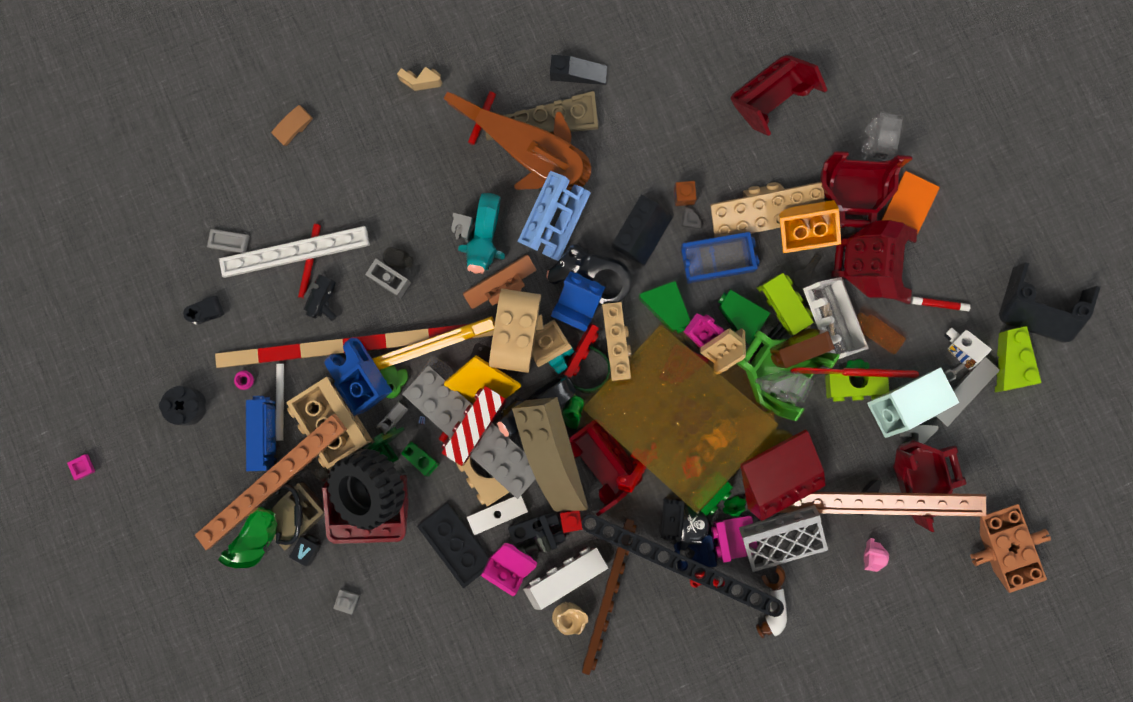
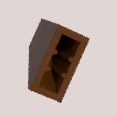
M808 328L770 348L771 360L777 367L788 368L832 351L835 347L828 331Z

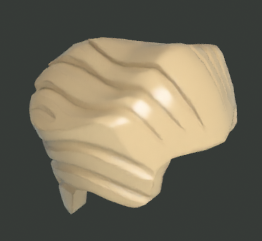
M565 602L555 608L552 614V621L562 634L579 635L588 623V616L576 604Z

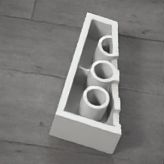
M590 547L583 549L579 552L580 556L577 558L570 557L563 562V566L558 569L557 567L552 568L546 572V576L541 579L538 577L532 580L529 586L523 588L533 608L536 610L544 609L607 570L608 567L598 549H590Z

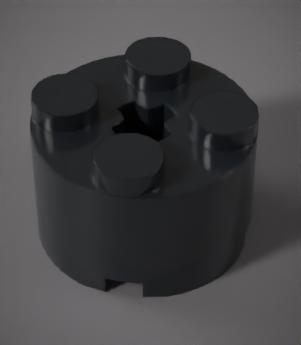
M176 386L169 389L163 395L159 402V409L165 420L171 424L193 425L204 417L206 399L197 389Z

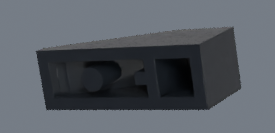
M551 55L550 81L606 85V65L572 56Z

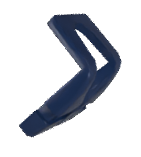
M712 535L705 536L702 539V545L690 544L688 546L695 552L693 560L708 567H716L718 565L716 552L713 551L715 544ZM681 541L674 544V550L677 553H680ZM679 560L677 562L679 570L686 567V561Z

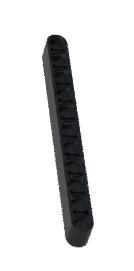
M587 514L582 519V528L586 532L772 617H778L784 611L783 603L768 593L594 514ZM588 518H593L596 521V526L592 529L585 526V521ZM606 526H611L614 529V534L611 537H606L603 534V529ZM626 534L632 536V542L629 545H624L621 542V538ZM648 543L650 545L649 552L641 553L640 545ZM661 551L668 553L666 561L658 560V554ZM681 559L686 561V567L683 570L676 568V563ZM698 568H703L705 571L704 576L701 578L695 577V571ZM717 576L723 578V583L720 586L713 585V580ZM734 585L741 586V591L737 595L732 594L731 591ZM754 593H758V602L751 603V595ZM774 601L777 602V609L769 611V604Z

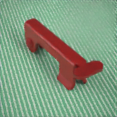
M652 443V451L637 447L631 454V457L634 458L632 463L637 464L631 475H621L616 479L619 490L633 492L651 459L657 456L656 443Z

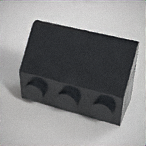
M641 194L616 236L612 248L645 266L673 217L658 203Z

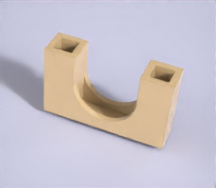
M471 456L464 466L456 463L461 472H466L468 476L466 480L470 487L476 488L479 493L476 496L482 505L486 504V506H489L509 493L495 478L483 477L477 473L473 467Z

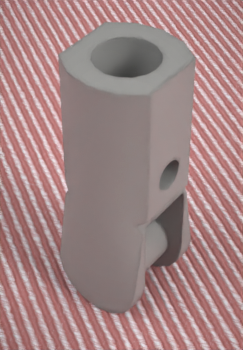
M398 401L376 428L384 431V435H386V432L397 424L408 411V408ZM388 419L393 422L390 426L385 423Z

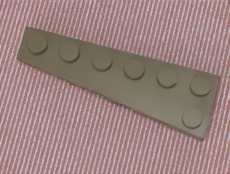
M594 91L576 95L570 99L554 101V103L548 105H539L533 109L503 115L536 126L552 134L557 112L562 113L571 132L598 129ZM486 132V140H487V141L494 140V139Z

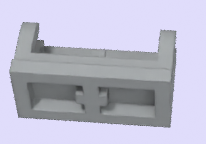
M453 213L451 230L455 233L456 240H459V235L461 234V237L465 239V244L472 240L475 223L472 217Z

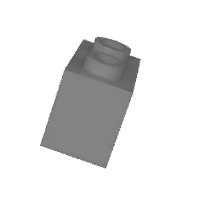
M377 259L374 260L365 274L368 278L400 299L411 284L407 278Z

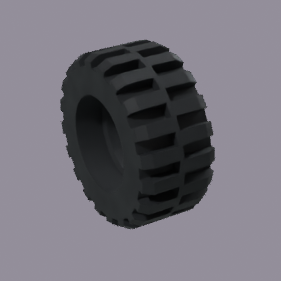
M362 449L346 456L335 463L328 477V492L331 494L330 500L331 503H334L336 512L341 514L343 520L349 521L348 524L357 526L359 529L370 530L377 528L397 515L404 502L402 500L405 497V491H403L404 483L400 479L401 474L399 470L396 471L394 463L392 461L389 462L387 460L388 457L383 454L380 455L378 451ZM363 484H364V485L366 486V488L368 489L370 496L368 495V493H367L366 490L364 489Z

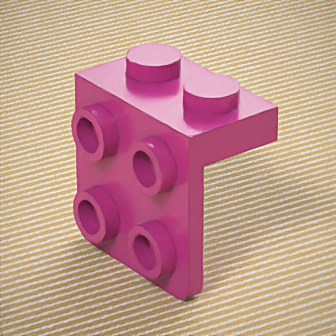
M751 516L714 521L712 534L713 538L717 540L718 546L715 547L717 558H720V561L724 563L730 562L734 558L746 557L747 552L739 527L752 524L753 518ZM757 541L748 543L749 547L757 549Z
M504 543L489 558L480 576L511 596H515L523 579L536 568L537 562L531 556L519 551L514 545Z

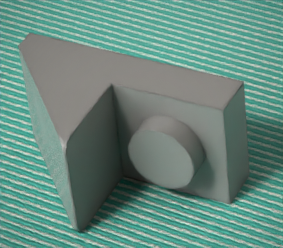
M918 425L900 433V437H912V441L915 440L924 444L938 430V426Z

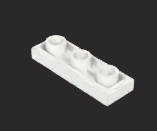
M514 496L470 515L467 519L473 534L476 535L525 514L528 510L522 496L519 499ZM495 511L501 512L500 518L495 517Z

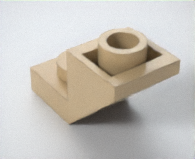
M426 67L418 77L410 70L406 72L402 68L397 73L399 80L414 91L441 87L443 84L441 75L436 70H429Z

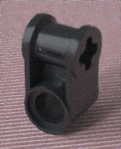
M211 296L189 305L183 312L185 320L196 325L224 315L218 296Z

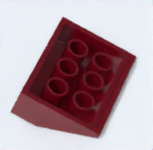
M806 429L740 464L747 508L761 521L826 486L823 467L809 432Z

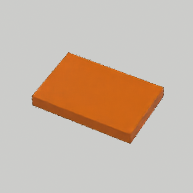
M905 171L898 183V191L892 196L881 220L903 222L917 229L918 234L940 187Z

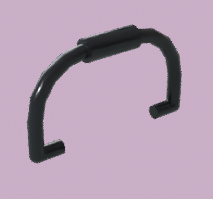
M285 483L281 488L289 489L295 499L294 526H296L294 536L290 540H281V532H276V543L290 545L298 539L301 526L303 525L302 505L300 504V497L296 489L292 485ZM278 489L275 492V494H280V489Z

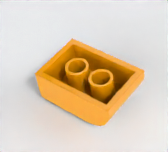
M834 200L787 208L779 214L783 253L841 244L839 208Z

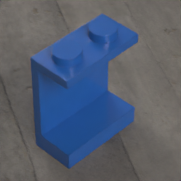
M570 271L564 281L565 285L551 316L586 332L605 287L596 281H591L578 273Z

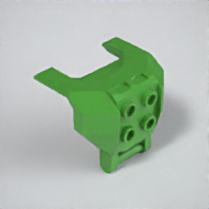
M758 330L754 335L755 339L746 350V357L736 364L746 371L757 403L779 417L797 421L804 408L795 406V401L813 374L791 373L790 370L798 367L833 368L840 355L827 352L788 368L777 367L771 360L770 348L787 339H771ZM762 342L764 346L761 347L751 364H749L748 361Z

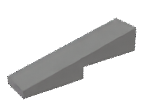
M984 357L953 389L959 403L935 417L948 427L1000 370L988 358Z

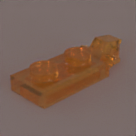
M862 312L857 314L858 322L862 325L861 330L863 334L893 355L898 352L906 340L904 336L871 314L869 316Z

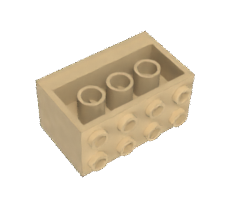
M329 377L323 378L286 402L289 406L287 408L292 418L297 419L299 423L297 425L298 429L303 435L306 434L308 436L333 414H336L347 428L338 437L340 440L339 445H337L336 439L319 454V463L323 468L326 467L327 469H331L337 461L362 450V447L368 443H374L357 415L353 416L334 385L335 380Z

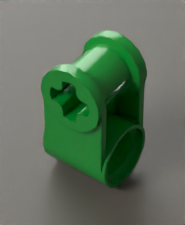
M574 395L566 402L565 408L562 411L566 427L577 430L584 406V400L581 397Z

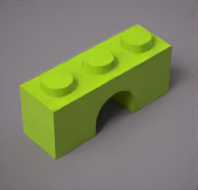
M828 374L825 375L827 398H833V402L845 401V397H852V401L864 400L865 396H871V400L889 392L888 377L863 376L862 386L856 388L850 383L849 376Z

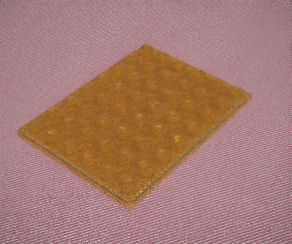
M660 325L629 358L631 379L612 381L610 378L603 388L583 407V410L698 514L741 467L740 464L747 461L778 427V423Z

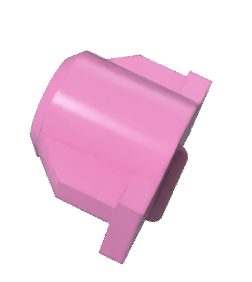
M870 538L866 542L864 552V570L878 572L887 566L889 553L881 543L874 542L875 539Z

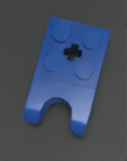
M350 338L343 345L346 360L339 354H331L325 359L324 363L335 380L334 385L353 416L370 410L393 391L361 341L357 338Z

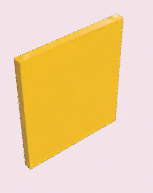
M477 355L444 382V386L452 391H458L472 403L476 401L474 397L480 388L484 389L485 386L505 399L521 387L519 382L499 369L489 367V363Z

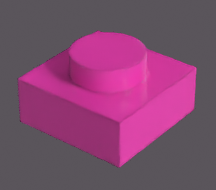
M88 454L67 463L74 480H80L95 472Z

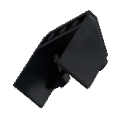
M1025 262L1013 267L999 312L1000 320L1016 328L1027 326L1029 332L1062 343L1074 340L1092 317L1101 287L1094 286L1082 290L1079 302L1072 307L1071 313L1035 302V287L1024 282L1029 263Z

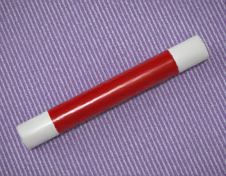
M913 296L911 298V304L968 312L970 310V304Z

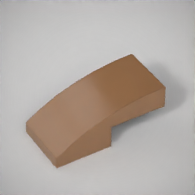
M298 105L281 120L271 133L284 146H288L296 134L303 132L313 118L301 105Z

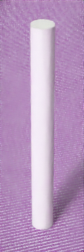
M276 364V441H283L284 364Z

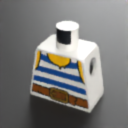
M951 328L944 335L952 343L948 350L969 371L992 350L968 330H965L960 335Z

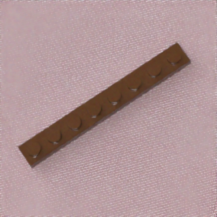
M626 518L623 528L635 533L637 525H634V520ZM626 534L621 538L622 544L629 545L630 535ZM617 547L582 666V673L590 675L591 670L595 671L598 660L595 658L596 651L601 650L603 639H600L602 631L606 632L609 620H606L608 612L611 613L613 610V593L617 594L620 585L617 579L619 574H623L626 563H623L624 555L628 556L629 551L621 547Z

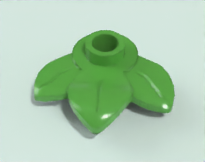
M392 365L380 370L389 387L394 386L393 392L386 396L390 399L396 398L400 394L401 387L408 380L406 369L397 371L395 366Z

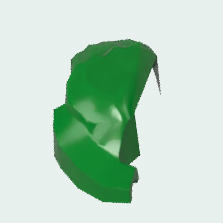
M262 507L253 509L246 516L248 518L239 535L228 546V551L224 550L221 553L222 555L218 561L232 568H250L258 564L265 553L263 547L268 542V548L276 534V513Z

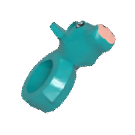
M492 193L481 194L475 221L474 238L467 245H459L458 251L466 253L468 271L475 274H483L485 270H489L494 258L505 259V254L496 250L493 244L501 197Z

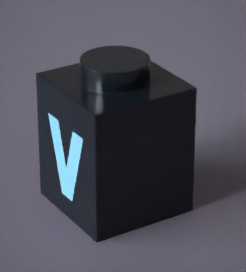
M311 534L300 536L289 558L304 566H309L322 544L317 542L318 538Z

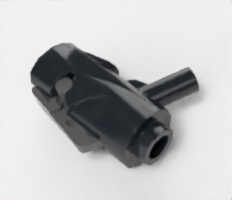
M319 274L315 276L304 295L307 301L303 309L307 311L305 315L316 319L317 316L321 317L322 313H324L331 321L337 318L329 309L328 302L329 298L333 295L335 281Z

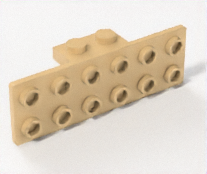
M773 182L764 187L753 186L748 188V190H744L743 198L711 204L714 238L780 228L779 214L783 210L795 206L825 202L822 182L784 189L780 183Z

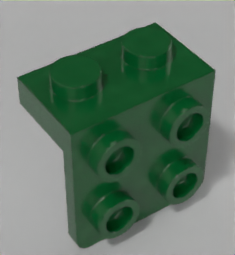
M394 427L387 431L386 435L381 433L373 439L374 443L370 442L362 447V449L378 451L380 455L383 454L388 457L387 460L389 462L395 463L399 459L389 443L405 431L404 427L399 429Z

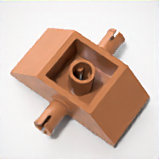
M1015 504L986 514V516H980V536L986 550L970 554L971 559L974 558L972 563L975 566L990 561L994 573L1006 590L1011 593L1047 580L1035 545L1050 541L1051 537H1046V535H1049L1046 529L1030 534L1019 504Z

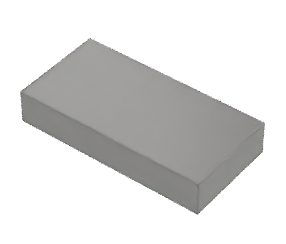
M210 229L207 247L234 253H246L249 236Z

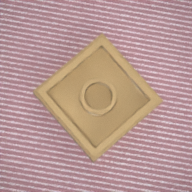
M555 320L545 324L544 331H536L532 358L538 367L572 348Z

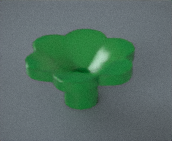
M856 359L855 361H848L845 368L868 369L870 364L861 359Z
M738 496L732 497L731 500H726L724 502L725 507L723 508L724 513L731 516H740L746 510V500L740 499Z

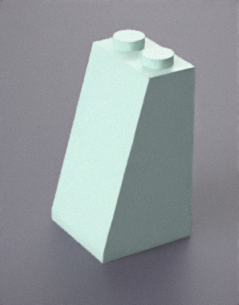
M941 368L928 372L867 402L885 438L908 431L959 403Z

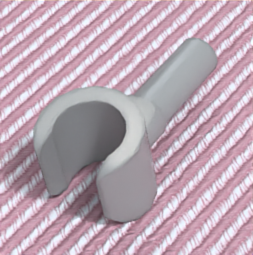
M963 363L953 370L949 369L944 372L949 383L955 380L956 374L965 367Z

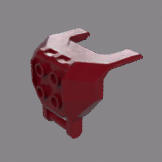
M835 151L824 161L821 170L822 188L828 201L834 200L839 208L840 228H864L877 221V213L898 191L900 169L912 160L911 156L897 155L891 160L881 162L846 159L849 152ZM845 214L868 215V220L845 219Z
M879 220L872 222L848 239H841V244L834 245L836 246L834 271L831 273V278L842 277V279H847L869 298L894 299L910 304L912 290L904 287L902 282L905 244L907 241L916 243L917 229L903 222ZM844 247H846L844 261L845 270L842 271L843 250Z
M915 440L899 445L893 467L901 493L952 494L954 488L966 485V479L962 476L957 457V446H949L937 450ZM949 456L954 479L950 478L945 457ZM911 515L916 524L931 532H935L932 524L934 523L933 517L935 515Z

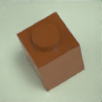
M695 181L675 183V206L695 204L697 200Z

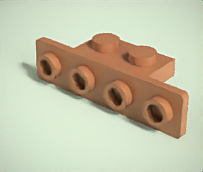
M525 255L463 292V296L472 309L487 300L493 306L498 304L501 288L521 291L525 286L522 279L535 272L536 268L530 257Z

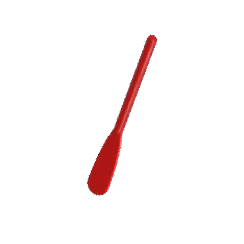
M798 367L790 370L791 373L842 374L844 376L898 378L919 377V372L916 370L843 368L840 370Z

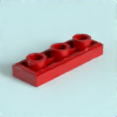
M589 324L574 353L567 362L568 368L561 373L562 375H567L569 378L577 375L580 370V366H578L580 361L584 360L589 354L590 350L588 347L590 343H594L598 338L599 333L597 331L599 327Z

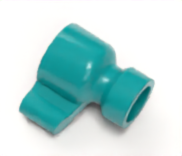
M571 348L548 362L557 374L568 368L564 357L573 354L574 350Z

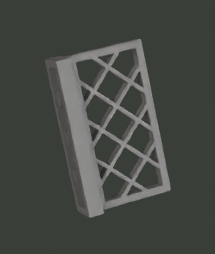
M815 505L739 527L752 572L828 550L821 517ZM817 524L813 533L806 530L809 525ZM797 530L798 533L792 538L787 536L789 531ZM803 533L810 536L806 543L799 541ZM772 536H779L775 544L768 541ZM815 538L822 543L820 546H810ZM784 539L791 542L787 549L779 546ZM755 541L761 542L757 549L749 547L748 544ZM795 544L802 546L803 548L799 552L791 551ZM764 545L772 547L768 554L761 552ZM776 550L784 552L779 558L772 557ZM758 555L765 558L762 563L754 565V560Z

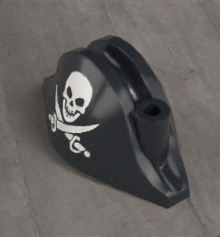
M688 499L684 500L681 551H685L690 544L702 545V539L709 531L707 517L702 512L694 509Z

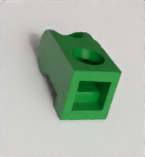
M410 441L401 452L411 464L427 477L440 464L413 441Z

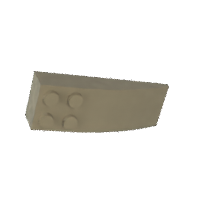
M558 398L526 400L512 408L529 465L554 512L588 510Z

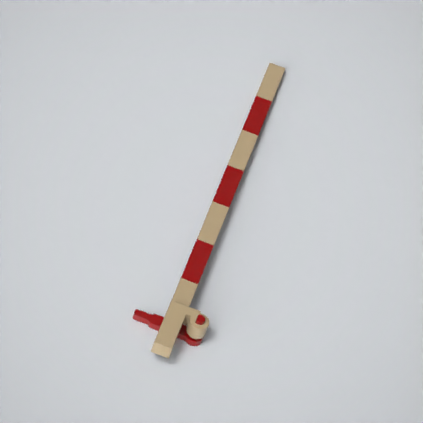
M538 315L536 331H544L542 315ZM468 324L352 338L359 339L367 351L409 346ZM494 330L469 339L493 336ZM350 338L216 353V368L344 354L343 345Z

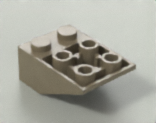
M298 483L294 487L302 505L303 525L301 526L298 539L325 516L324 504L305 483ZM290 491L270 510L276 513V532H281V540H290L294 536L296 526H294L295 499ZM293 544L279 545L286 551Z

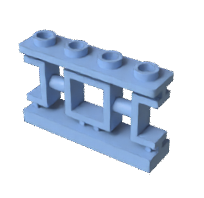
M550 171L517 242L536 251L540 244L543 243L546 246L542 254L559 261L591 192L575 184L570 192L566 189L570 180L561 174ZM561 192H562L563 194H562V196H561L559 202H557L558 199H559V196H560V194H561ZM559 208L562 211L553 227L550 225L556 209Z

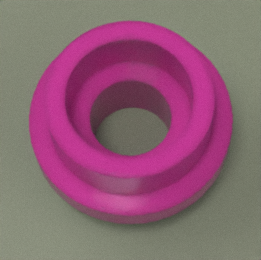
M240 371L235 375L234 383L237 388L247 390L252 387L254 377L248 371ZM244 377L247 378V382L245 384L242 383V379Z

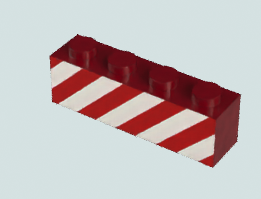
M486 386L484 389L480 388L474 397L476 401L472 406L469 405L463 413L465 418L462 422H457L452 430L455 433L451 439L447 438L441 447L444 449L442 454L460 466L465 465L507 401Z

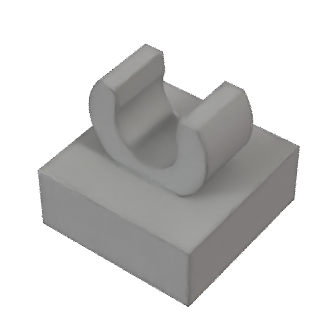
M340 589L333 609L352 615L359 595Z

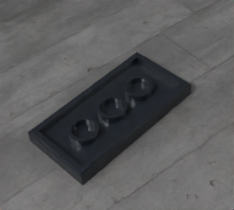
M449 502L417 526L463 589L482 574L490 557Z

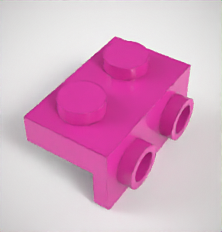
M696 313L683 332L701 348L723 333L724 329L714 324L715 320L709 315L705 314V316Z

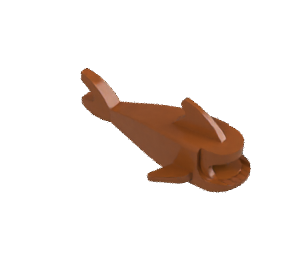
M447 92L443 99L451 107L465 117L475 121L513 158L531 171V173L515 184V189L542 188L550 171L561 174L570 180L566 188L570 192L574 184L584 187L591 175L590 160L584 152L571 144L572 134L561 112H557L555 115L554 131L552 134L536 126L484 110L456 94Z

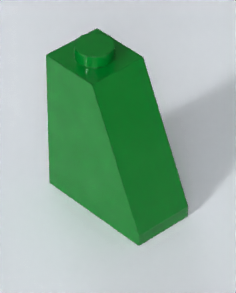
M676 281L639 294V300L671 332L683 333L691 322Z
M729 290L727 294L723 292L718 301L720 303L718 309L735 332L741 328L745 330L746 347H749L755 339L754 335L758 330H761L770 312L732 290Z

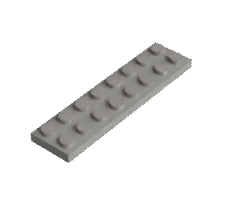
M428 365L402 395L451 438L455 433L452 431L458 421H463L465 415H463L464 411L469 405L472 406V404L458 391H452L444 386L446 380ZM491 423L471 454V457L512 495L519 499L536 478L525 452L509 437H505L498 427Z

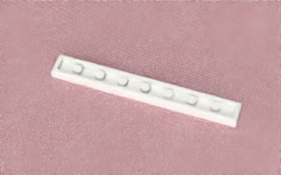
M362 226L219 258L222 277L226 278L370 246L367 227Z

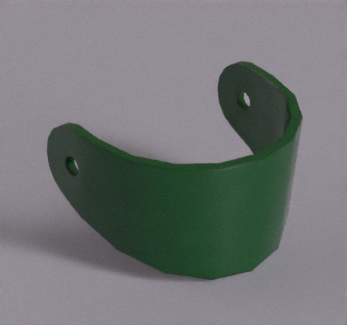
M590 346L591 350L606 360L608 374L606 380L601 385L592 389H583L574 385L575 389L584 393H595L603 389L611 376L610 363L607 357L598 349Z

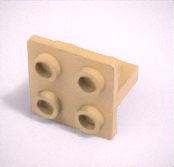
M729 328L700 348V353L714 363V374L719 375L727 371L731 366L746 357L745 330L742 328L737 332Z

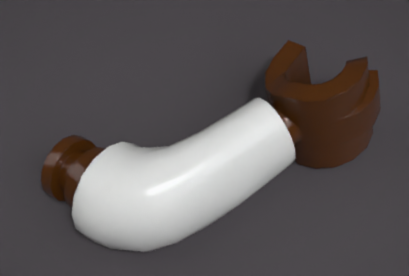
M777 565L775 571L780 577L779 582H771L766 574L761 576L765 585L772 589L770 595L779 599L784 605V611L780 616L772 617L767 615L762 625H756L761 638H765V634L768 636L771 634L778 636L786 627V602L784 589H781L786 573L780 565ZM774 601L770 603V611H775L778 604Z

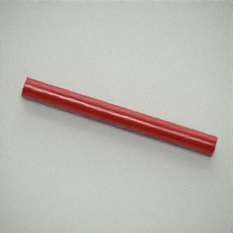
M313 224L311 238L319 236L321 225ZM314 258L307 259L305 262L299 298L305 299L304 295L308 290Z

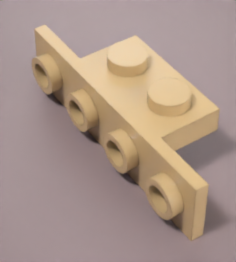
M622 303L602 304L612 381L631 379L628 358L631 356V347L626 342L629 332L628 326H624Z

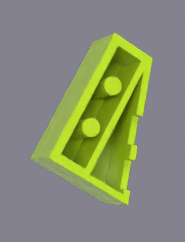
M781 273L756 288L759 292H764L768 299L766 301L769 307L772 305L777 313V318L788 334L795 335L814 323L812 320L813 315L801 303L803 301L801 295L793 290L791 286L793 283L790 277Z
M1027 326L1000 332L997 357H999L998 369L1000 371L996 374L997 386L995 387V392L1041 383Z

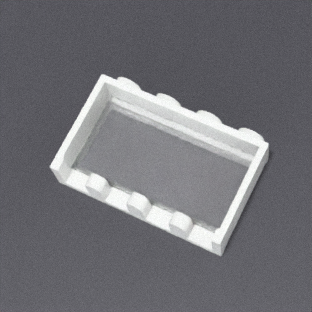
M842 277L820 281L803 288L818 330L828 331L835 349L828 353L839 354V359L869 349Z

